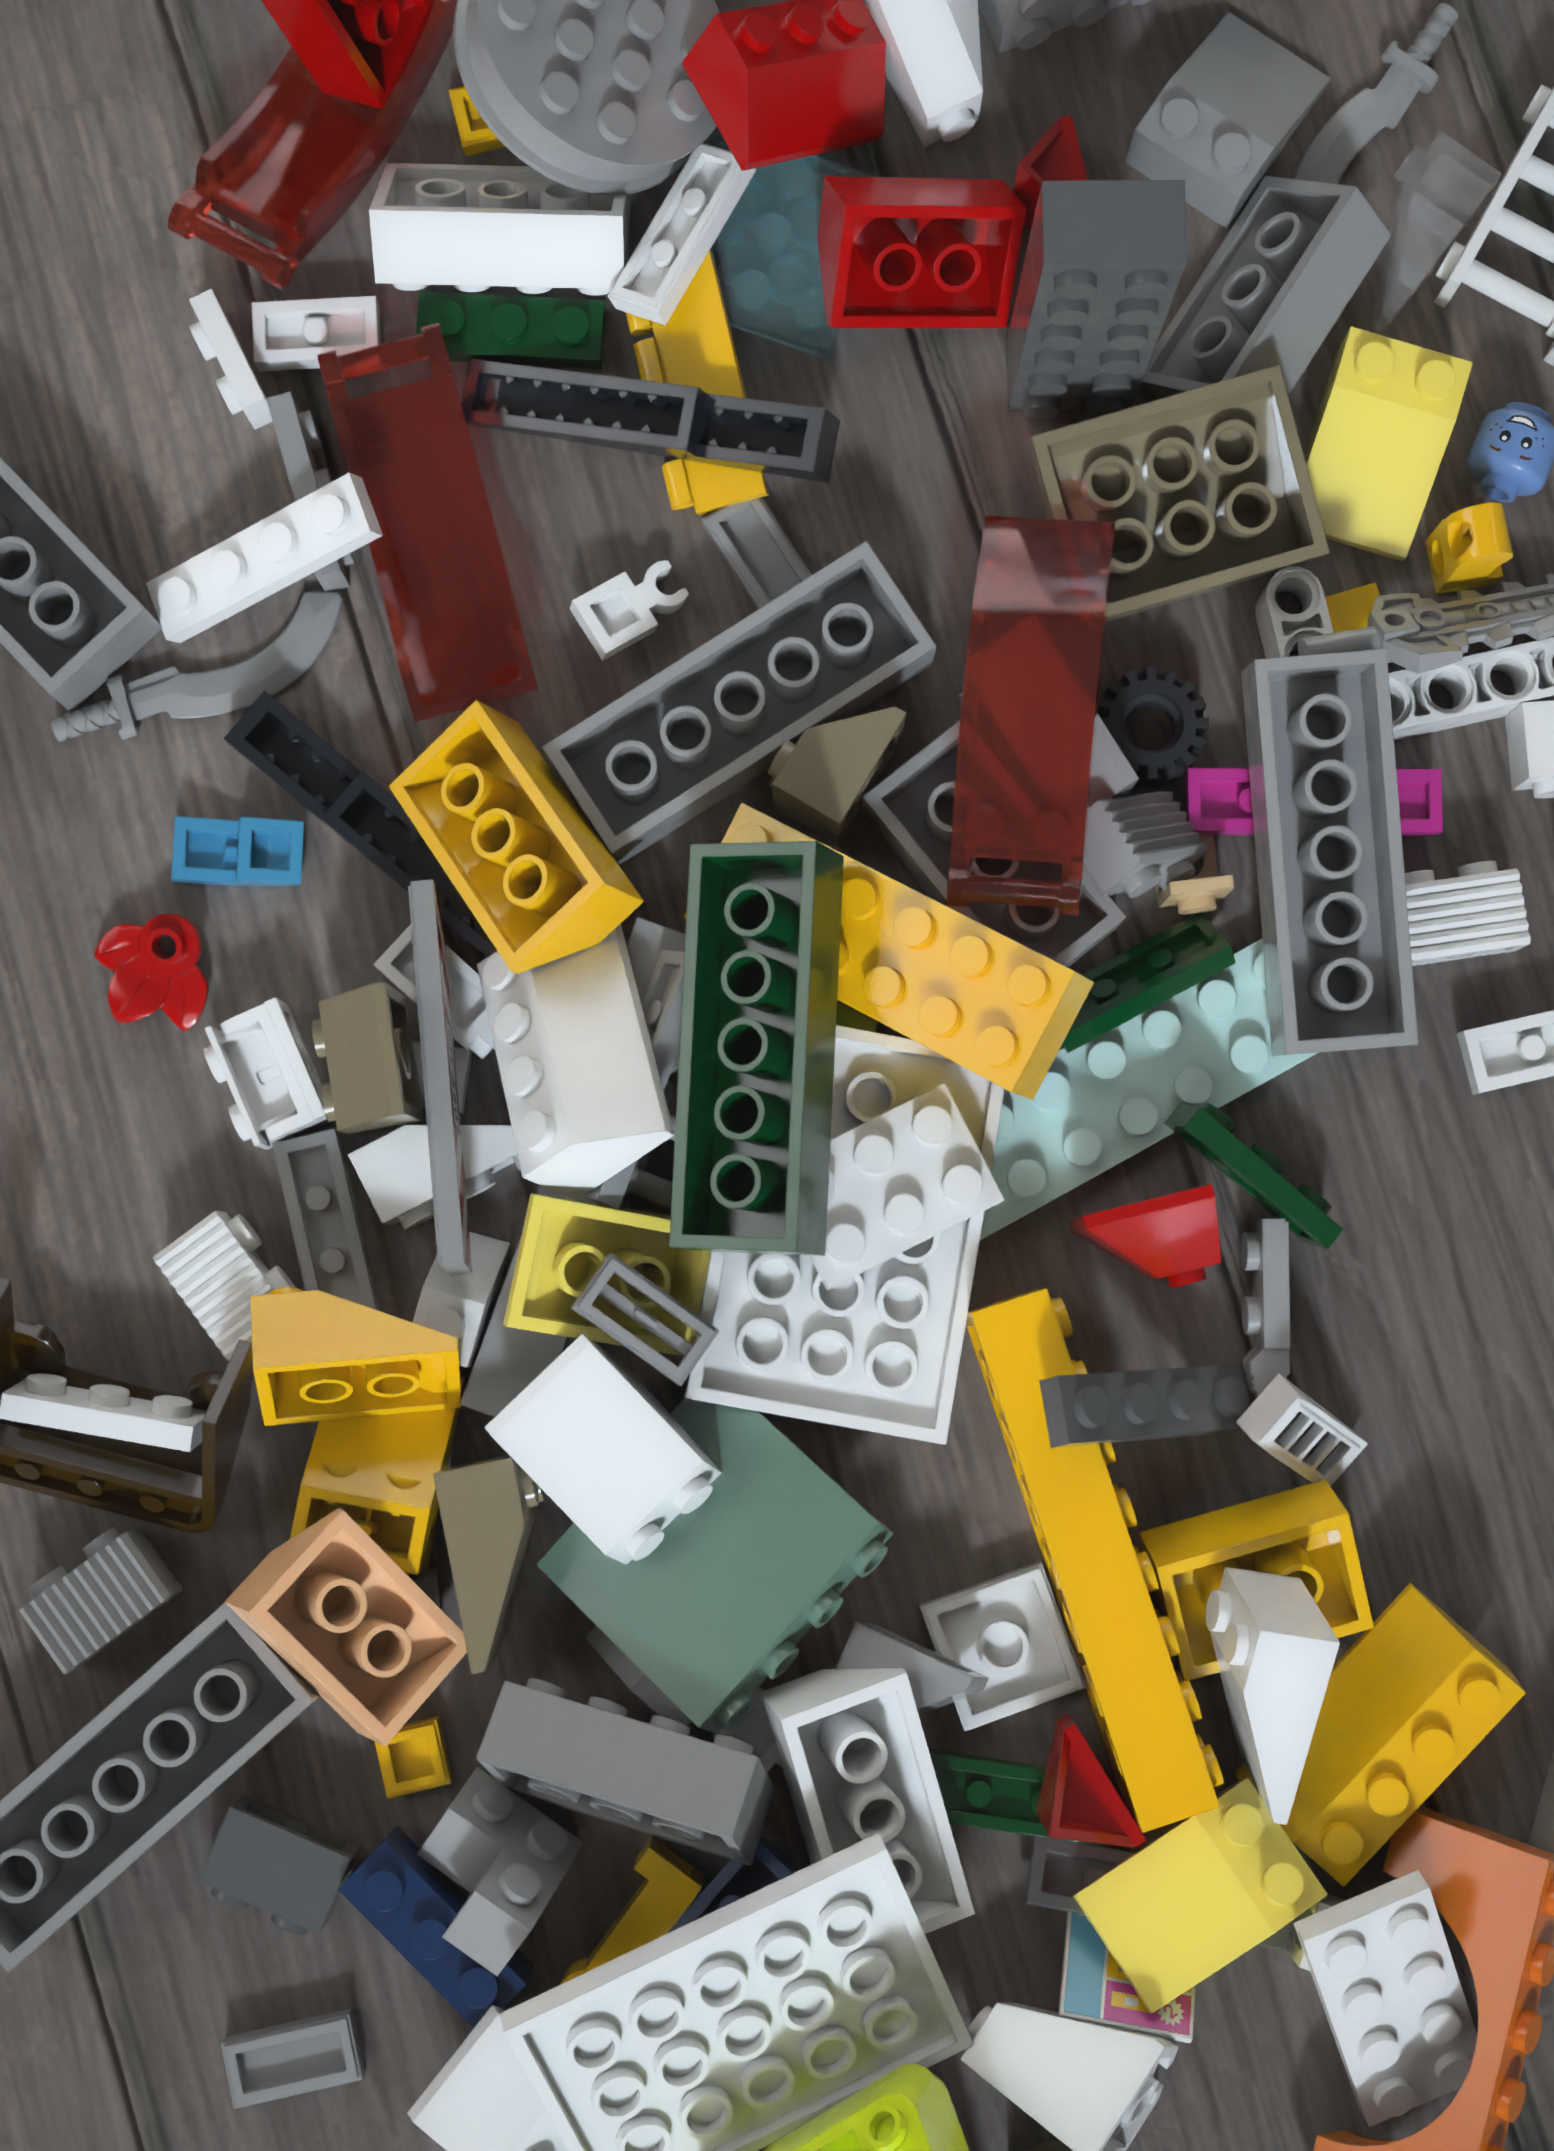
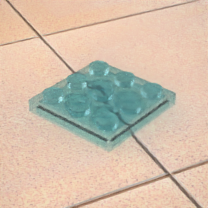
M716 127L709 145L730 151L718 127ZM812 155L756 168L755 174L710 250L713 252L730 326L829 360L841 328H829L825 316L817 243L824 176H876Z

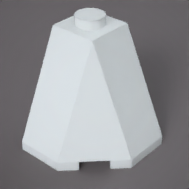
M862 0L886 42L885 75L924 147L940 139H943L944 142H951L968 133L974 127L976 121L979 120L983 96L978 0Z
M1015 2002L996 2003L993 2009L990 2006H986L978 2013L967 2030L974 2045L967 2048L960 2060L1073 2151H1126L1157 2103L1164 2085L1153 2077L1158 2063L1167 2069L1173 2063L1179 2045L1163 2037L1058 2016L1059 2012Z

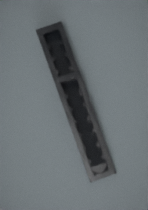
M470 359L459 421L468 425L829 483L840 420L826 408L708 394L695 386Z
M264 691L224 737L227 744L407 893L408 886H411V881L433 879L442 897L444 923L486 958L494 953L496 948L398 800Z

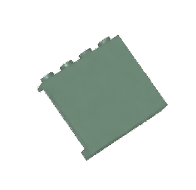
M684 1398L673 1410L671 1416L722 1472L711 1483L713 1490L706 1501L688 1514L680 1513L662 1530L664 1538L659 1546L641 1560L634 1561L632 1559L626 1565L606 1556L573 1523L536 1565L699 1729L718 1734L723 1727L726 1730H730L744 1719L754 1705V1699L751 1695L768 1676L771 1679L777 1678L793 1663L799 1653V1649L795 1645L812 1626L815 1628L822 1627L837 1613L844 1600L840 1594L857 1575L861 1578L867 1576L881 1563L888 1551V1547L884 1544L894 1533L874 1518L761 1412Z

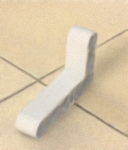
M1287 567L1278 571L1270 579L1255 606L1256 620L1266 659L1290 657L1291 652L1298 651L1300 639L1334 633L1323 588L1319 579L1310 570L1302 567ZM1278 592L1294 594L1302 604V613L1289 614L1282 611L1275 601V594ZM1554 637L1464 656L1461 661L1422 673H1415L1408 669L1389 673L1394 741L1505 717L1522 702L1554 700V670L1552 667ZM1491 671L1503 672L1511 678L1514 685L1513 695L1501 694L1493 687L1490 679ZM1430 684L1444 686L1450 691L1453 697L1452 709H1443L1432 702L1428 689Z

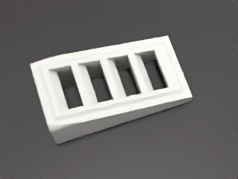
M1279 1373L1236 1421L1253 1442L1312 1483L1326 1479L1330 1487L1368 1445L1361 1436ZM1300 1411L1302 1414L1279 1439L1278 1435ZM1314 1421L1315 1424L1313 1425V1427L1306 1433V1435L1299 1441V1443L1294 1448H1291V1446L1297 1441V1439ZM1327 1431L1330 1432L1309 1458H1304ZM1340 1441H1342V1443L1335 1449V1451L1328 1457V1459L1321 1465V1467L1317 1468L1322 1463V1461L1329 1455V1453L1336 1447V1445Z

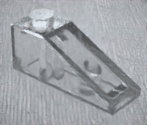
M1440 131L1426 151L1416 145L1394 176L1402 184L1390 205L1387 229L1391 237L1382 252L1369 332L1382 336L1385 335L1486 201L1502 175L1501 172L1443 131Z

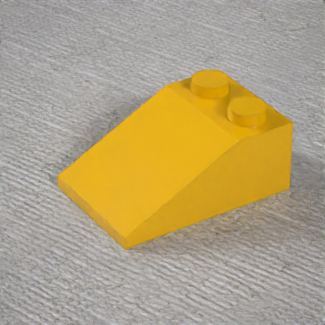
M283 1287L272 1290L265 1295L250 1296L253 1372L264 1426L461 1408L457 1337L320 1290L303 1291L294 1287Z

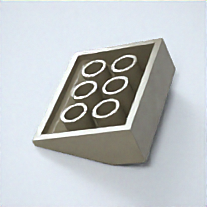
M1280 365L1044 432L1030 438L1056 571L1073 631L1271 575L1287 567H1299L1309 564L1330 553Z

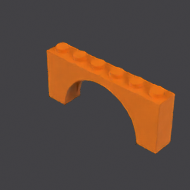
M1419 1807L1391 1836L1383 1872L1395 1878H1400L1419 1870L1430 1887L1437 1911L1451 1927L1468 1960L1474 1979L1478 2005V2033L1475 2052L1461 2089L1444 2112L1427 2127L1399 2140L1375 2139L1347 2130L1317 2135L1313 2151H1507L1503 2148L1509 2123H1513L1518 2118L1526 2095V2085L1520 2081L1526 2054L1529 2055L1533 2052L1541 2034L1542 2016L1536 2013L1542 1987H1546L1554 1976L1553 1853L1425 1807Z

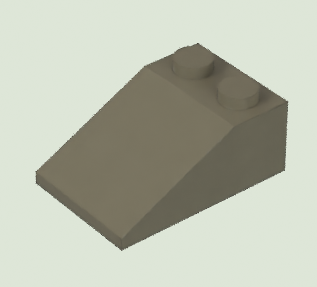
M509 1454L449 1466L433 1474L471 1674L485 1672L500 1654L538 1515L536 1506L539 1505V1502L545 1501V1492Z

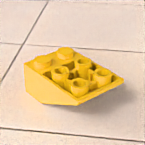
M460 1375L461 1397L465 1382V1376ZM459 1408L319 1421L300 1485L290 1539L340 1508L405 1573L418 1575L429 1567L440 1510L433 1474L448 1467Z

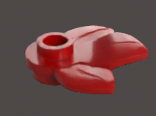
M165 913L151 918L145 925L133 923L117 925L107 931L100 939L94 951V957L102 965L115 971L109 982L107 997L109 1008L117 1022L138 1021L155 1013L159 1008L183 1031L190 1030L198 1022L208 999L209 984L198 965L202 953V939L192 921L180 914ZM164 934L171 936L175 941L176 951L172 957L165 955L161 950L160 940Z

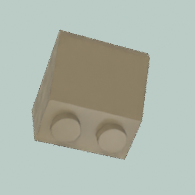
M894 706L806 728L797 744L786 740L768 771V774L772 776L768 787L772 788L773 810L838 847L861 809L863 796L873 789L902 739L906 712Z
M379 982L319 1001L321 1019L312 1021V1036L317 1056L319 1058H327L330 1082L323 1083L321 1086L322 1104L327 1121H336L337 1131L347 1134L425 1122L406 996L386 982Z

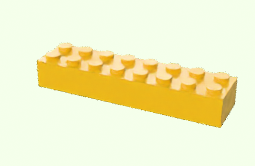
M1047 1288L1035 1289L968 1311L966 1327L1072 1648L1087 1686L1086 1690L1126 1808L1143 1833L1219 1808L1220 1805L1214 1787L1224 1784L1222 1773L1211 1745L1205 1746L1200 1734L1196 1735L1192 1722L1202 1719V1715L1189 1680L1183 1681L1179 1671L1174 1670L1170 1657L1179 1655L1180 1649L1171 1622L1167 1615L1161 1616L1158 1608H1153L1149 1593L1159 1590L1156 1575L1146 1551L1140 1552L1137 1545H1132L1127 1529L1137 1526L1136 1516L1126 1489L1124 1487L1118 1488L1116 1483L1112 1484L1106 1467L1107 1464L1116 1462L1112 1444L1104 1443L1051 1448L1039 1381L1061 1375L1088 1374L1082 1360L1076 1362L1075 1359H1070L1064 1338L1073 1335V1329L1062 1298L1050 1299Z

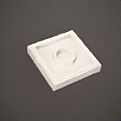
M1040 1561L919 1605L936 1653L989 1677L983 1691L954 1702L964 1731L1087 1687Z

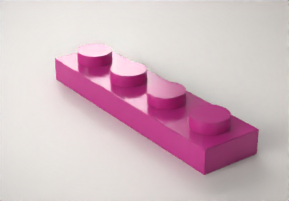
M1188 768L1185 771L1184 811L1187 812L1186 821L1194 823L1193 832L1201 833V835L1254 836L1249 768ZM1396 769L1402 836H1438L1443 832L1442 769Z

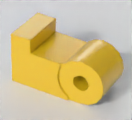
M1483 503L1458 510L1450 514L1446 519H1443L1425 540L1436 595L1497 584L1503 577L1501 564L1513 558L1505 513L1501 503Z

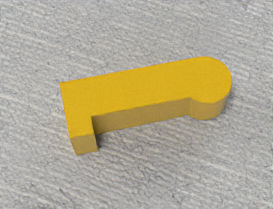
M651 1836L638 1854L633 1868L645 1877L644 1881L589 1958L573 1962L565 1970L560 1985L667 1934L701 1890L704 1874L654 1836Z

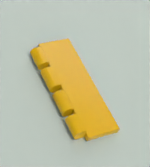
M710 250L666 326L625 312L631 335L639 336L654 332L655 338L651 337L641 340L633 345L640 378L646 381L695 386L708 394L747 398L713 252ZM683 459L673 460L661 466L672 510L694 506L696 514L700 516L716 511L719 508L769 495L763 472Z

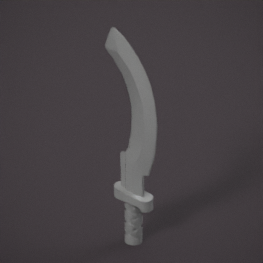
M1439 3L1433 15L1425 23L1424 29L1420 30L1414 39V44L1410 45L1406 52L1397 47L1398 42L1392 41L1388 45L1381 59L1389 69L1378 86L1373 90L1364 88L1355 94L1328 120L1304 154L1294 179L1339 184L1343 173L1351 161L1384 127L1396 128L1418 91L1424 94L1431 92L1439 80V76L1427 64L1432 58V53L1436 52L1442 43L1441 40L1446 37L1458 19V13L1452 6L1446 3Z
M304 591L293 617L278 638L256 655L237 664L195 673H179L177 668L172 666L127 684L122 674L107 679L106 682L112 699L109 698L98 702V704L83 707L79 711H72L63 714L62 717L57 716L50 719L54 735L58 742H62L84 734L83 732H91L102 728L101 726L105 727L120 720L122 728L118 733L121 739L125 740L139 734L136 721L164 711L168 712L171 718L176 719L203 718L253 705L264 691L273 696L294 683L317 660L334 631L343 598L338 592Z

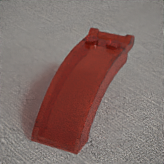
M434 0L431 14L421 37L382 109L323 93L291 46L270 80L247 110L201 157L196 169V181L175 202L168 218V229L185 239H191L194 236L261 272L263 281L278 289H283L287 286L295 272L296 266L349 209L397 140L425 91L452 36L457 0ZM213 210L276 245L270 248L211 217L207 213Z
M439 322L422 326L421 334L339 356L336 350L317 354L330 400V410L348 471L362 477L383 536L370 542L369 546L391 629L398 668L414 722L467 709L475 700L485 704L538 689L500 538ZM425 359L430 360L434 377L350 399L346 384L347 380Z
M986 516L974 588L964 673L955 778L950 870L947 884V906L968 908L969 901L1052 907L1059 908V915L1079 916L1097 711L1108 604L1112 583L1116 522ZM982 857L1063 863L1061 882L973 876L971 875L972 858Z

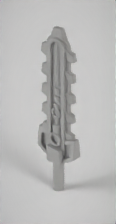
M1545 574L1543 585L1524 587L1519 582H1502L1500 592L1482 596L1475 590H1458L1456 601L1440 604L1432 598H1420L1419 593L1380 595L1376 597L1372 612H1369L1367 627L1300 639L1298 642L1299 656L1387 649L1388 663L1393 662L1415 673H1422L1461 661L1463 653L1468 652V647L1471 643L1482 642L1493 649L1512 644L1514 635L1524 633L1540 641L1554 636V574Z

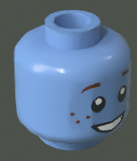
M1511 402L1507 403L1505 408L1493 410L1486 415L1481 422L1466 459L1469 474L1480 483L1478 489L1484 496L1498 502L1511 503L1515 500L1516 496L1534 495L1543 488L1554 464V426L1552 425L1553 418L1549 413L1531 404Z

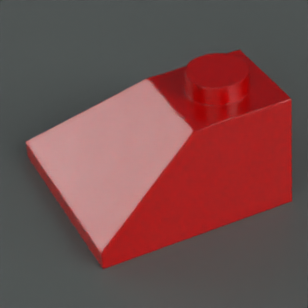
M1212 1184L1069 1220L1073 1234L1148 1279L1167 1277L1169 1288L1206 1280L1207 1276L1204 1267L1221 1263L1216 1198Z

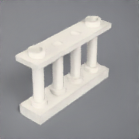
M1541 84L1521 119L1532 126L1465 246L1454 241L1435 275L1444 280L1445 283L1434 303L1445 308L1462 282L1547 327L1545 334L1554 339V301L1474 259L1491 230L1554 263V233L1503 207L1519 178L1554 196V165L1532 154L1547 126L1554 129V87L1550 89ZM1554 341L1543 361L1554 366Z

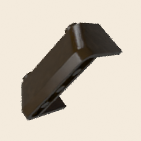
M0 1277V1405L3 1392L22 1380L27 1379V1376L30 1374L45 1373L66 1378V1386L90 1390V1387L93 1385H117L127 1388L130 1391L129 1397L153 1401V1398L156 1396H179L193 1402L192 1408L207 1410L202 1420V1442L191 1452L0 1419V1483L191 1533L208 1531L213 1527L222 1507L250 1407L252 1343L239 1339L225 1372L215 1371L195 1375L189 1381L184 1396L67 1366L64 1347L52 1330L38 1323L26 1324L14 1321L11 1279Z

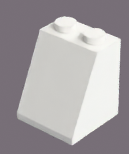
M583 1334L484 1427L492 1438L606 1556L626 1565L632 1559L638 1561L653 1552L664 1538L662 1530L680 1513L688 1514L703 1504L713 1490L711 1483L722 1474L718 1467L631 1369L619 1358Z

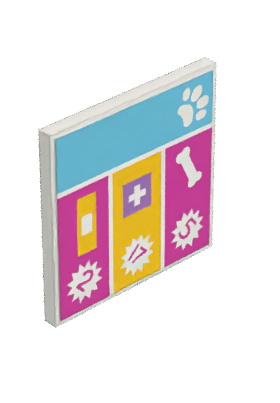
M1067 1912L1058 2016L1191 2043L1193 2039L1195 1986L1154 2013H1149L1087 1916Z

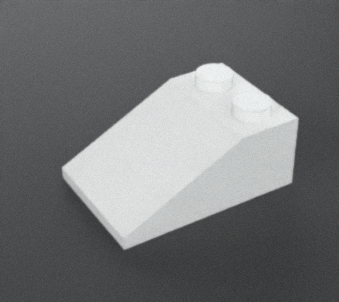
M1225 1567L1219 1590H1213L1207 1601L1206 1625L1211 1633L1238 1751L1273 1822L1287 1825L1340 1642L1301 1578Z

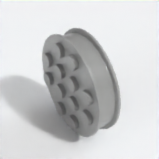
M457 0L453 21L454 50L463 84L481 118L504 146L532 169L551 180L580 191L602 195H622L644 191L659 185L678 171L692 152L717 127L682 65V61L716 13H720L714 0Z

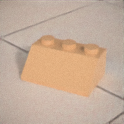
M340 1508L272 1550L225 1600V1603L357 1733L383 1746L390 1742L467 1653L463 1631Z

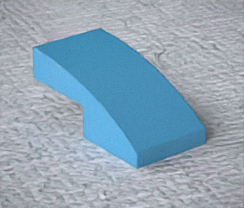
M175 816L171 882L235 886H300L304 821L240 817L239 821Z

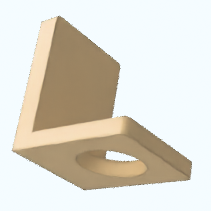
M1200 835V842L1207 843V852L1202 856L1203 864L1199 874L1188 880L1169 882L1164 891L1160 886H1156L1158 908L1178 906V914H1197L1217 909L1216 902L1221 901L1235 888L1233 875L1219 876L1214 835Z

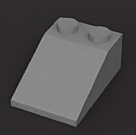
M1228 12L1172 76L1135 128L1125 163L1151 180H1185L1186 203L1227 229L1322 94L1331 78Z

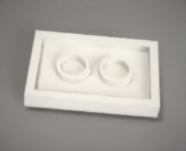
M945 1083L831 1139L825 1256L809 1255L826 1290L1005 1201Z

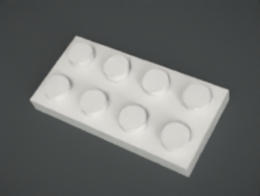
M1419 1870L1293 1923L1356 2101L1369 2127L1389 2118L1403 2115L1410 2109L1461 2089L1472 2063L1477 2033L1430 1887Z

